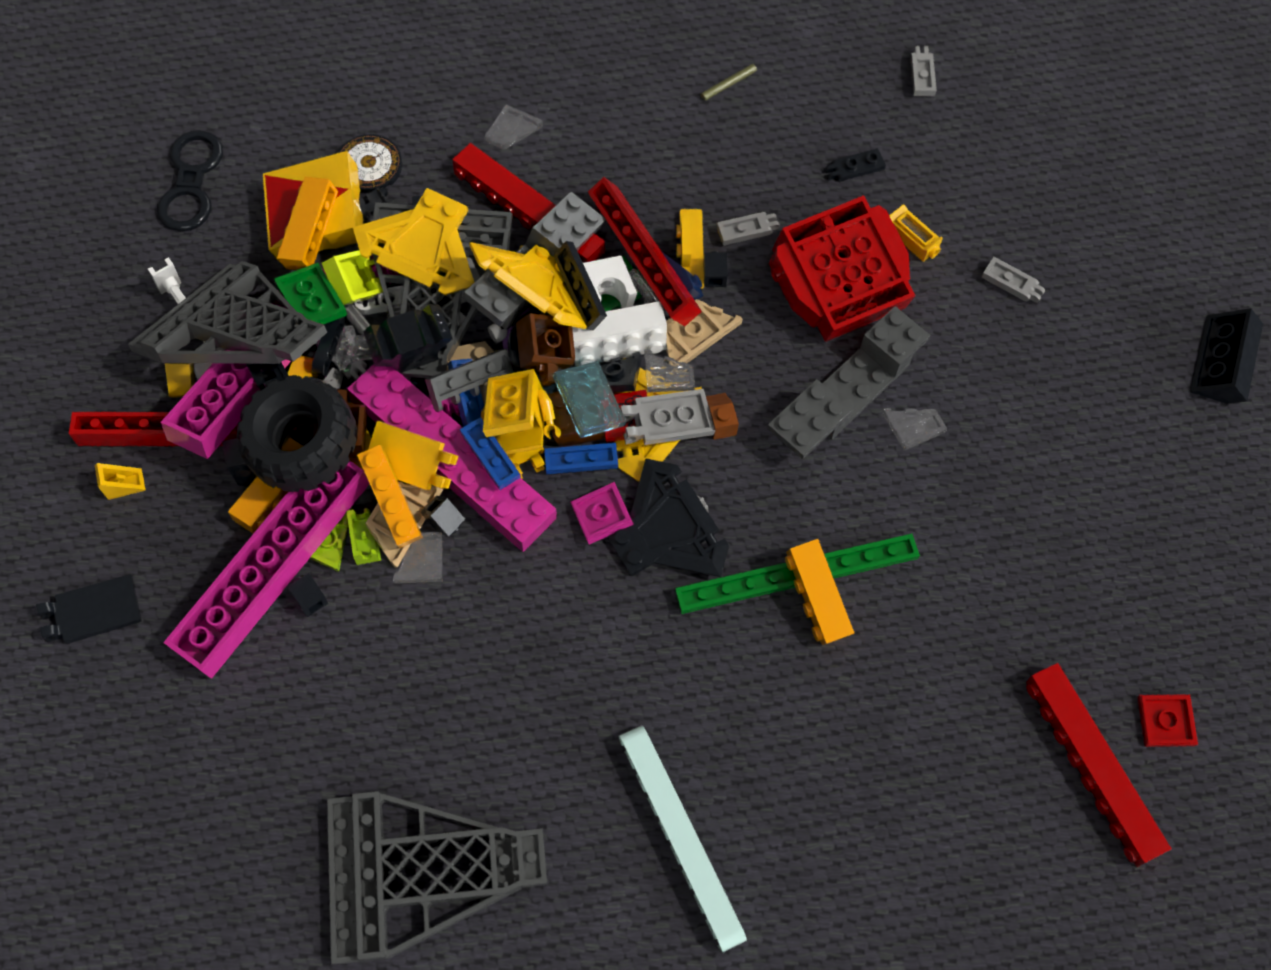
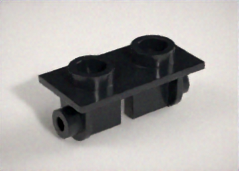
M378 187L365 195L369 202L368 204L364 202L362 197L359 198L363 222L371 218L369 213L374 211L375 202L389 203L393 201V198L386 199L388 192L384 187L381 189Z

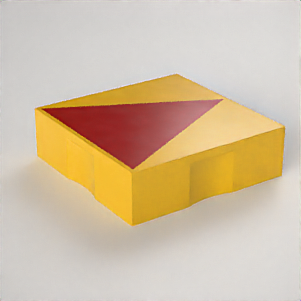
M348 151L263 173L268 247L276 259L278 248L282 244L285 228L289 224L292 215L291 211L296 203L298 190L303 183L304 177L330 179L338 190L319 251L336 249L357 243L353 227L364 223L359 205L358 167Z

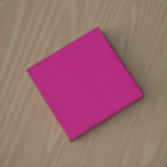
M615 482L570 502L589 545L616 533L618 530L634 525Z

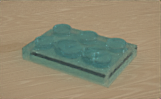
M598 361L554 372L553 379L580 438L625 425L626 420Z

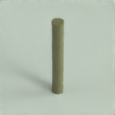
M751 64L702 92L700 95L706 101L757 71V68L754 64Z

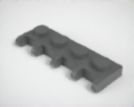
M500 349L427 378L425 381L433 408L436 412L443 410L441 401L451 398L452 403L456 405L461 401L460 393L470 390L471 395L475 397L480 394L478 386L487 383L488 378L511 374L514 371L508 350Z

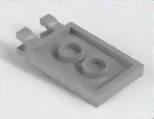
M704 389L635 398L634 405H623L620 407L621 412L618 413L620 423L629 422L634 419L636 427H626V433L623 435L625 444L635 443L643 439L644 445L710 436L715 433Z

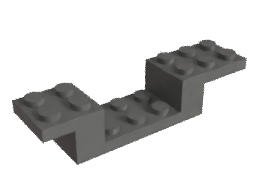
M570 192L532 228L525 245L517 253L526 254L535 245H538L548 250L551 256H554L566 241L573 242L578 252L604 225L606 219L574 193ZM487 270L464 292L462 298L496 325L507 329L531 303L494 277L495 274Z
M896 306L893 307L864 335L861 347L823 383L816 379L768 424L767 429L803 460L826 437L832 440L901 375L909 367L913 354L929 340L931 335Z

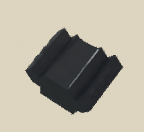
M429 304L423 310H411L388 318L380 325H370L363 331L375 366L395 367L399 373L439 360V350L453 339L440 306Z

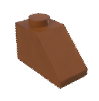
M726 393L706 396L715 428V433L712 435L713 439L736 436L739 423L733 402Z

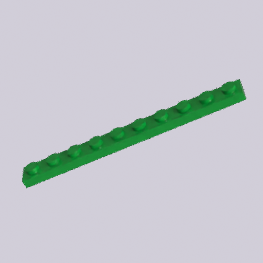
M913 534L825 553L824 556L833 579L917 560L920 554ZM786 563L678 587L675 588V594L680 612L685 614L795 588L794 580H796L793 570L790 571Z

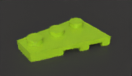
M347 513L310 557V559L337 572L340 570L348 530Z

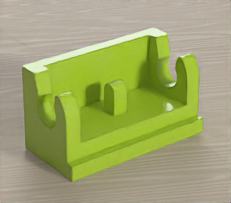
M365 508L363 514H356L354 510L346 511L352 552L356 564L381 561L379 545L365 525L371 515L370 510Z

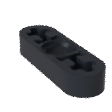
M345 317L325 325L327 333L321 337L312 362L313 374L327 375L344 328Z

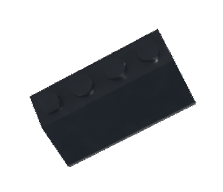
M1252 308L1207 315L1190 390L1191 393L1227 404L1248 401L1263 328L1262 321Z

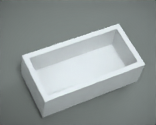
M660 301L606 311L607 317L595 330L572 327L575 348L574 363L576 368L602 362L609 363L611 359L620 357V359L624 357L631 358L632 353L639 351L643 355L648 353L656 354L666 350L667 323Z

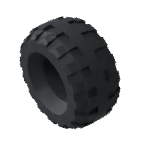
M293 375L286 376L285 380L282 381L275 379L267 383L268 387L262 391L257 390L251 396L252 401L250 404L244 405L240 413L242 422H238L236 438L240 445L238 449L241 457L251 471L272 488L278 487L283 491L298 492L302 488L305 491L316 489L318 484L324 481L329 483L336 478L334 474L339 469L344 470L350 460L348 455L352 454L357 441L355 430H357V426L350 407L330 384H324L318 378L305 376L302 379L301 376ZM304 423L318 424L314 437L305 446L293 451L282 450L283 441L293 428Z

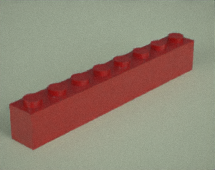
M472 143L468 144L452 159L454 173L459 179L467 180L475 191L483 192L491 203H498L505 212H512V217L518 218L527 229H532L556 206ZM594 234L578 250L582 262L598 260L605 253V241Z
M603 177L588 191L589 195L669 316L685 327L702 310L620 189Z
M72 412L69 435L78 446H179L167 440L161 425V421L169 412ZM237 425L224 441L236 438Z
M1059 663L1032 675L1026 681L1029 695L1038 701L1041 706L1040 712L1045 721H1050L1054 728V736L1057 742L1061 745L1063 744L1068 751L1067 757L1070 764L1074 768L1077 767L1080 771L1084 787L1088 791H1092L1095 796L1097 809L1108 818L1111 823L1109 825L1110 830L1123 843L1127 859L1131 863H1135L1136 867H1139L1171 850L1170 845Z

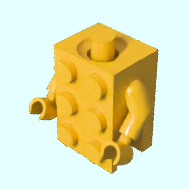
M534 369L488 378L486 404L481 411V418L484 421L483 432L486 437L494 436L507 455L543 448V435L551 439L550 430L555 429L556 436L560 437L561 430L553 422L555 414L552 401L546 391L543 390Z

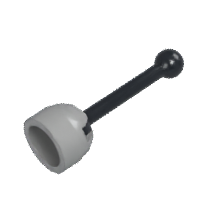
M534 306L532 311L517 318L507 329L502 326L499 327L494 323L487 327L488 332L497 344L506 338L508 329L515 326L516 322L530 313L540 314L541 311Z

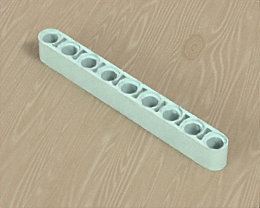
M641 725L619 735L620 743L626 749L625 754L632 768L637 771V779L644 793L647 792L648 802L655 816H658L660 819V827L666 839L670 840L672 844L670 846L678 864H681L683 867L684 877L690 889H693L695 892L696 902L702 914L705 913L707 917V925L714 939H717L719 942L718 947L723 953L747 941L743 928L644 726Z

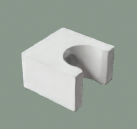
M622 256L583 263L600 301L602 294H609L619 300L621 308L633 306L637 291Z

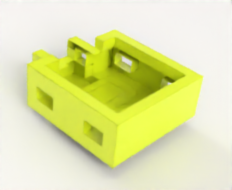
M360 250L337 255L322 262L328 280L344 306L370 299L383 293L380 279L375 277L371 267L375 264L374 259L370 260V258L367 259L361 256Z

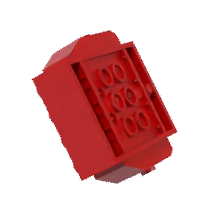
M864 195L782 228L772 248L774 254L769 265L773 279L779 283L791 309L813 328L817 326L825 342L883 318L895 306L899 310L905 309L916 296L908 282L910 280L909 253L887 210L880 205L870 208ZM838 253H843L845 258H841ZM864 279H869L871 284H866ZM843 287H848L850 292H845Z

